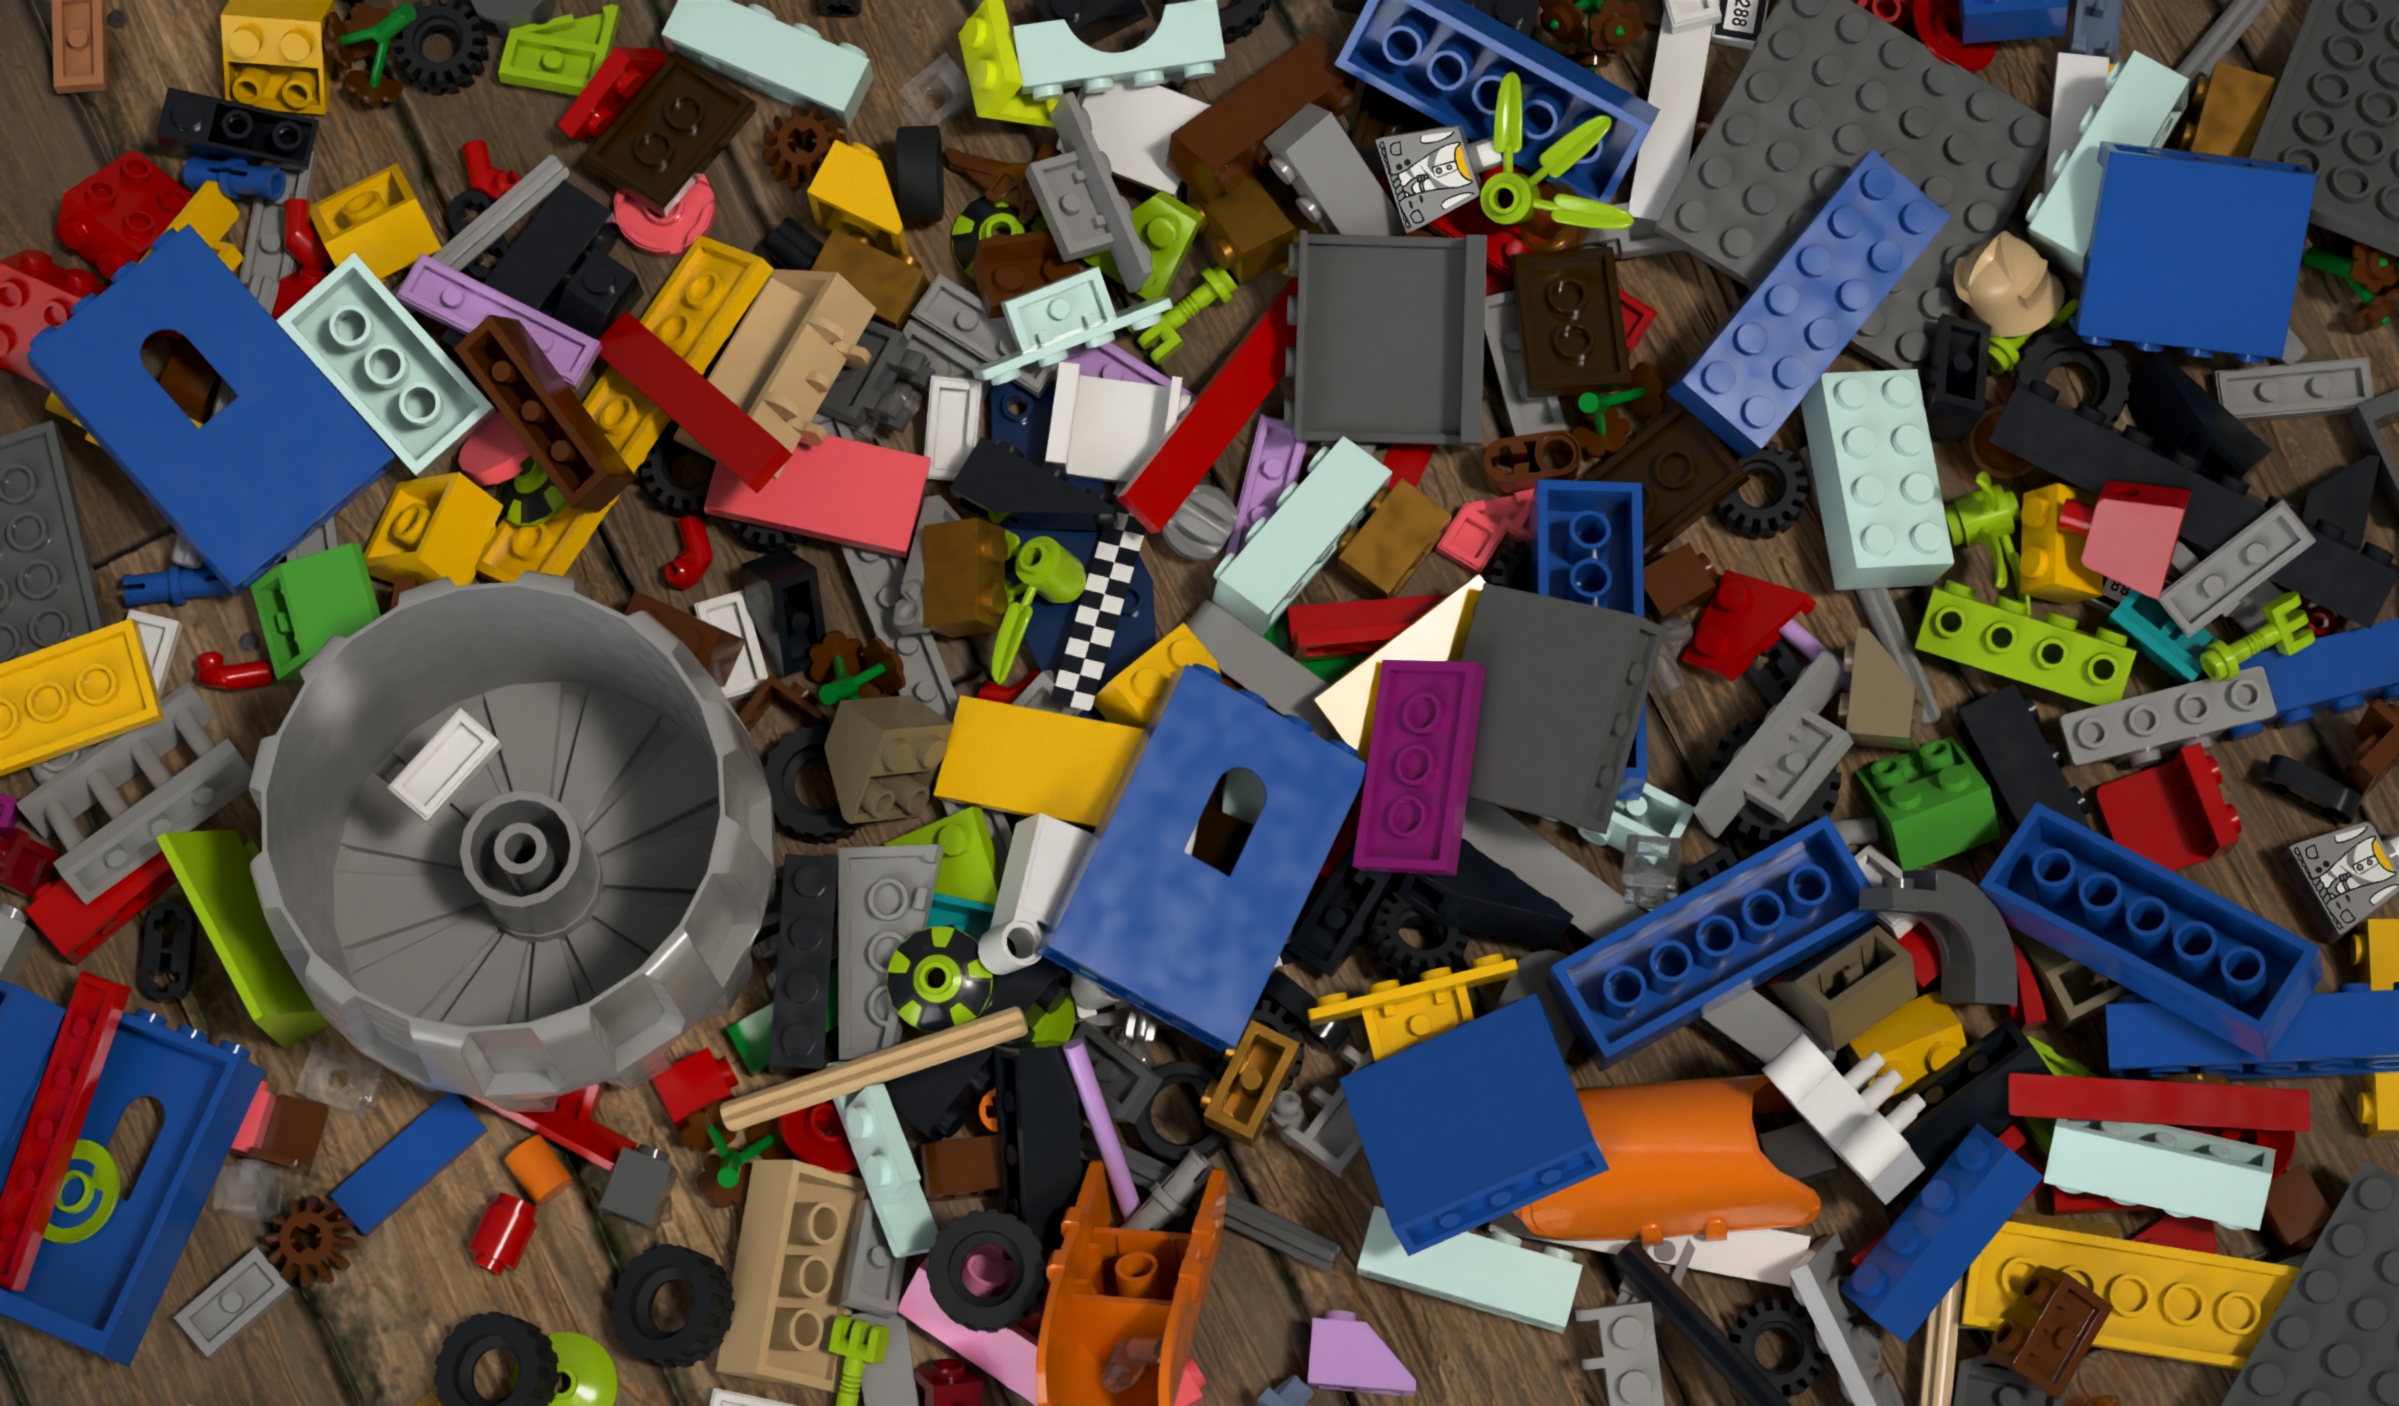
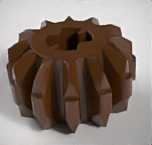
M794 105L791 109L793 119L789 121L782 116L775 115L773 122L777 131H765L763 134L764 144L769 147L762 153L764 164L773 166L771 176L775 182L778 183L788 178L789 189L794 193L801 187L803 182H807L810 187L835 139L848 145L846 134L837 132L839 128L838 120L834 116L822 120L821 110L816 106L805 117L802 116L800 108ZM801 145L806 149H810L812 147L814 148V150L810 153H807L803 149L796 151L797 147Z
M316 1195L309 1196L305 1211L295 1199L288 1201V1210L291 1217L286 1219L280 1214H273L271 1221L281 1228L280 1233H268L264 1236L265 1243L279 1247L267 1257L269 1264L273 1266L284 1264L280 1274L281 1278L291 1282L299 1275L301 1285L305 1288L313 1286L317 1272L325 1283L330 1284L334 1282V1274L330 1267L335 1263L341 1269L347 1270L351 1263L340 1255L341 1251H351L357 1248V1241L355 1239L343 1236L354 1227L352 1219L349 1217L337 1219L340 1215V1205L331 1201L322 1209L321 1199ZM306 1233L316 1236L321 1240L316 1250L306 1247L301 1243Z

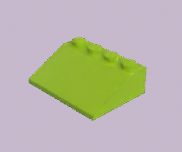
M235 829L165 832L156 837L253 1021L284 1049L293 1046L330 1025L316 1010L282 954L265 919L250 871L251 861L262 852L255 839L253 838L246 842Z

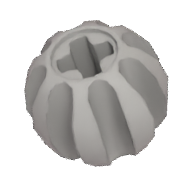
M1198 483L1163 527L1162 534L1168 545L1180 556L1193 561H1207L1215 557L1226 543L1237 523L1238 511L1232 499L1220 488L1207 483Z

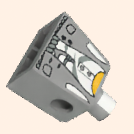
M1462 124L1387 135L1375 140L1406 233L1415 231L1480 196L1483 186L1478 173L1503 165L1504 154L1497 153L1494 150V135L1469 144Z
M2363 822L2296 843L2288 847L2280 857L2282 864L2329 945L2337 942L2399 894V833L2381 841L2370 822Z

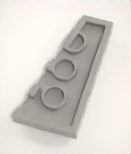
M943 845L838 848L839 1060L850 1061L900 1044L905 1020L897 1013L889 998L887 971L891 958L900 944L912 934L927 927L945 849Z
M1838 1231L1819 1238L1789 1270L1791 1275L1790 1283L1796 1300L1800 1305L1806 1306L1815 1324L1814 1333L1820 1349L1826 1355H1830L1839 1373L1838 1382L1844 1398L1849 1403H1854L1855 1406H1904L1893 1375L1888 1372L1881 1374L1878 1364L1881 1362L1880 1347L1882 1346L1874 1326L1868 1327L1866 1324H1862L1857 1312V1305L1840 1291V1288L1851 1275L1844 1277L1835 1254L1844 1250Z

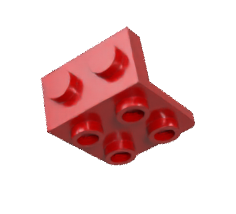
M129 151L64 193L55 235L67 247L79 253L95 266L104 277L110 280L113 274L129 261L134 260L138 263L154 241L161 236L193 195L141 153Z
M25 249L0 260V367L49 388L29 366L27 352L32 349L29 343L46 327L54 325L57 329L72 317L70 310L83 297L92 292L99 296L109 287L97 282V276L88 271L75 268L68 270L52 263L53 258L42 251Z
M2201 742L2180 749L2171 762L2103 784L2095 792V800L2111 840L2173 872L2229 854L2239 842L2237 834L2242 831L2236 809L2231 803L2225 804L2218 785L2222 784L2219 766L2213 755H2205Z

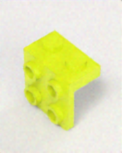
M984 0L974 14L967 19L964 27L958 33L977 117L1055 128L1050 114L1060 98L1035 101L1033 100V93L1021 95L1020 87L1023 85L1004 1Z

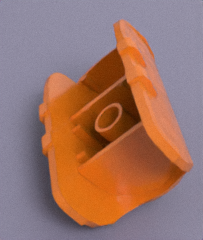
M1763 1074L1576 1088L1593 1135L1605 1156L1609 1170L1512 1211L1514 1215L1523 1221L1530 1232L1544 1238L1567 1241L1640 1240L1641 1247L1663 1245V1238L1704 1234L1706 1242L1727 1240V1232L1807 1225L1818 1217L1820 1197L1811 1187L1780 1172L1760 1151L1752 1114L1794 1109L1772 1081Z
M1091 1160L1075 1207L1070 1206L1065 1211L1061 1223V1233L1064 1237L1060 1250H1054L1051 1253L1047 1264V1278L1051 1284L1043 1313L1037 1347V1406L1175 1405L1221 1246L1226 1213V1195H1228L1227 1176L1224 1169H1212L1191 1234L1112 1228L1107 1171L1103 1160Z

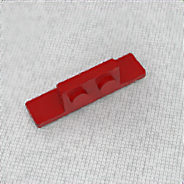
M606 1081L558 1096L554 1112H507L486 1099L469 1096L495 1110L499 1115L524 1125L541 1134L546 1140L557 1143L586 1158L593 1165L603 1167L610 1172L614 1170L622 1147L634 1150L637 1145L636 1142L592 1120Z

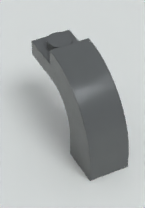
M1945 870L1903 871L1902 878H1882L1881 888L1859 889V910L1906 914L1921 921L1932 933L1941 956V1003L1980 1006L2017 1005V964L2008 928L1993 902L1971 881Z

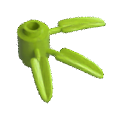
M1507 73L1502 78L1498 91L1494 119L1493 146L1497 153H1504L1503 173H1498L1489 178L1484 184L1480 195L1481 206L1487 217L1499 224H1521L1530 220L1538 209L1552 211L1551 218L1558 223L1608 230L1630 227L1634 223V219L1628 211L1606 203L1566 194H1557L1554 197V202L1542 200L1537 183L1548 174L1552 178L1560 177L1588 153L1609 131L1612 124L1611 118L1606 115L1596 116L1563 136L1541 154L1539 162L1542 167L1532 176L1513 173V153H1518L1522 149V90L1517 73ZM1506 189H1509L1514 196V201L1508 208L1503 203V194Z
M1979 472L1975 482L1982 489L1952 498L1951 504L1944 506L1951 545L1955 547L1964 544L1966 548L1985 543L1991 552L1995 566V586L2002 589L2006 588L2008 579L2002 547L1998 539L2000 538L2014 575L2018 599L2020 602L2027 604L2025 613L2031 615L2030 596L2020 594L2019 563L2021 556L2018 552H2015L2010 538V534L2015 533L2014 522L2021 520L2017 499L2012 490L2004 493L2000 484L1992 486L1991 478L1987 472Z
M1005 529V538L1008 544V557L1006 561L1010 560L1013 556L1016 557L1015 571L1022 582L1013 586L1010 580L1005 579L1008 608L998 631L991 669L993 679L999 685L1004 683L1009 674L1033 614V609L1030 605L1036 592L1049 602L1069 603L1076 600L1085 589L1086 574L1082 562L1050 537H1035L1025 543L1022 548H1019L1020 538L1018 535ZM1025 592L1021 603L1014 602L1016 595Z

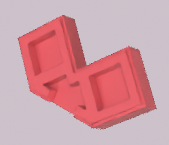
M1535 488L1516 492L1512 496L1463 504L1436 546V552L1471 573L1481 576L1506 536L1511 537L1517 542L1525 540L1526 546L1529 548L1531 546L1530 504Z

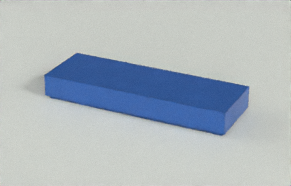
M448 1092L331 1193L330 1196L367 1237L487 1133L488 1130L456 1093Z

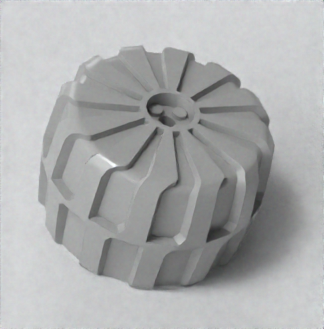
M525 570L516 581L455 586L447 576L400 592L398 606L348 638L333 635L299 671L305 683L276 735L261 739L248 786L261 814L262 852L251 861L250 871L268 926L282 954L316 1010L362 1054L430 1092L438 1089L486 1099L507 1112H554L558 1096L605 1081L609 1084L627 1087L632 1091L670 1070L672 1067L667 1049L671 1044L681 1039L697 1022L730 1012L753 975L750 955L753 942L761 928L765 908L776 897L777 840L773 815V799L756 744L717 682L683 641L646 611H639L626 616L592 600L578 581L570 577ZM461 708L501 742L502 747L429 826L391 794L387 787L458 709Z

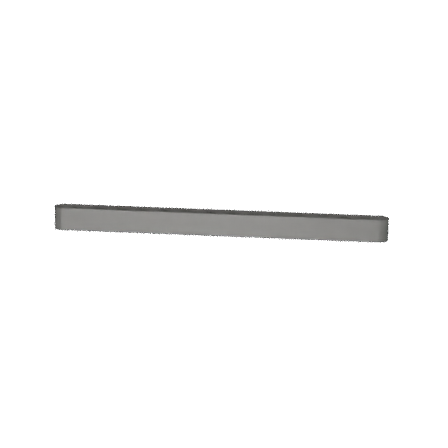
M1205 599L1186 625L1218 662L1222 679L1231 681L1238 690L1246 689L1260 695L1268 703L1266 708L1282 717L1285 714H1290L1305 720L1313 727L1311 733L1328 742L1332 739L1340 741L1311 702L1314 697L1330 685L1268 640L1255 633L1225 609ZM1467 798L1462 838L1469 841L1474 848L1502 867L1513 871L1518 878L1546 897L1557 901L1562 908L1573 914L1574 917L1567 931L1587 946L1647 914L1497 805ZM1753 989L1693 1021L1760 1071L1801 1032L1810 1039L1832 1064L1838 1058V1054L1834 1053L1814 1033Z

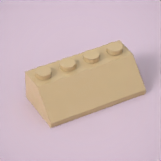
M753 1160L731 1282L734 1290L732 1292V1300L735 1301V1311H732L730 1330L726 1331L723 1337L724 1341L720 1345L716 1366L717 1372L759 1382L838 1393L845 1356L829 1352L828 1349L836 1317L840 1314L850 1316L853 1308L839 1303L857 1205L865 1199L871 1200L864 1179L843 1173H833L822 1167L797 1160Z

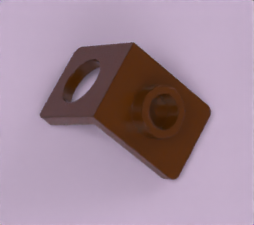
M771 674L738 715L747 731L750 732L774 700L778 698L811 723L824 724V727H830L827 716L815 707L818 699L796 682L787 687Z
M284 1094L279 1095L261 1149L250 1146L248 1155L258 1163L309 1176L328 1118L329 1109L321 1104Z

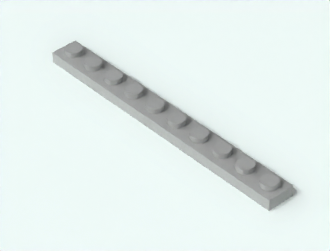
M817 412L811 420L812 423L821 425L826 430L827 435L854 441L847 422ZM840 544L876 637L883 640L887 647L894 649L903 662V674L906 685L901 690H898L899 695L913 696L953 723L958 698L931 631L929 633L922 632L903 636L893 625L895 604L904 597L901 594L900 587L903 584L905 568L902 558ZM943 759L940 761L937 772L934 777L935 785L938 780ZM942 800L948 816L969 807H975ZM982 808L1003 875L1013 835L1003 812Z

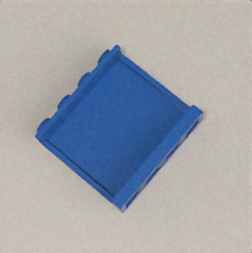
M2100 141L2097 162L2103 170L2077 316L2070 315L2068 321L2075 333L2082 336L2081 340L2083 342L2099 346H2110L2113 339L2133 341L2132 346L2134 348L2151 352H2161L2164 345L2184 347V353L2203 358L2214 357L2215 351L2234 353L2235 359L2248 363H2265L2266 357L2282 359L2317 175L2306 165Z
M1537 993L1523 999L1511 1001L1496 1011L1473 1021L1463 1022L1448 1032L1425 1042L1413 1044L1400 1053L1377 1063L1365 1065L1356 1072L1339 1079L1391 1228L1408 1256L1609 1170L1605 1156L1593 1135L1552 1030L1554 1028Z

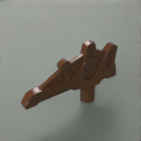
M1043 142L1040 145L1035 162L1058 156L1060 150L1052 143ZM945 148V158L949 167L957 172L966 174L986 190L985 199L989 204L995 206L1003 201L1019 209V222L1024 225H1032L1037 216L1042 214L1024 173L1029 164L1033 162H1013L1010 164L963 153L957 149Z

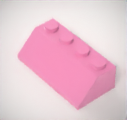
M984 1244L972 1249L964 1258L961 1266V1277L965 1287L972 1294L982 1298H992L1004 1293L1010 1287L1015 1274L1014 1262L1004 1260L1003 1249L993 1244ZM927 1257L918 1267L897 1311L914 1322L918 1327L958 1352L963 1358L971 1361L1002 1382L1007 1388L1015 1391L1037 1406L1036 1356L1041 1322L1051 1284L1048 1280V1285H1045L1043 1292L1045 1296L1041 1304L1038 1303L1033 1309L1034 1313L1027 1320L1024 1318L1017 1323L1018 1326L1009 1330L1007 1328L1000 1329L997 1333H987L980 1330L976 1332L951 1320L933 1298L926 1275V1268L929 1267V1259Z

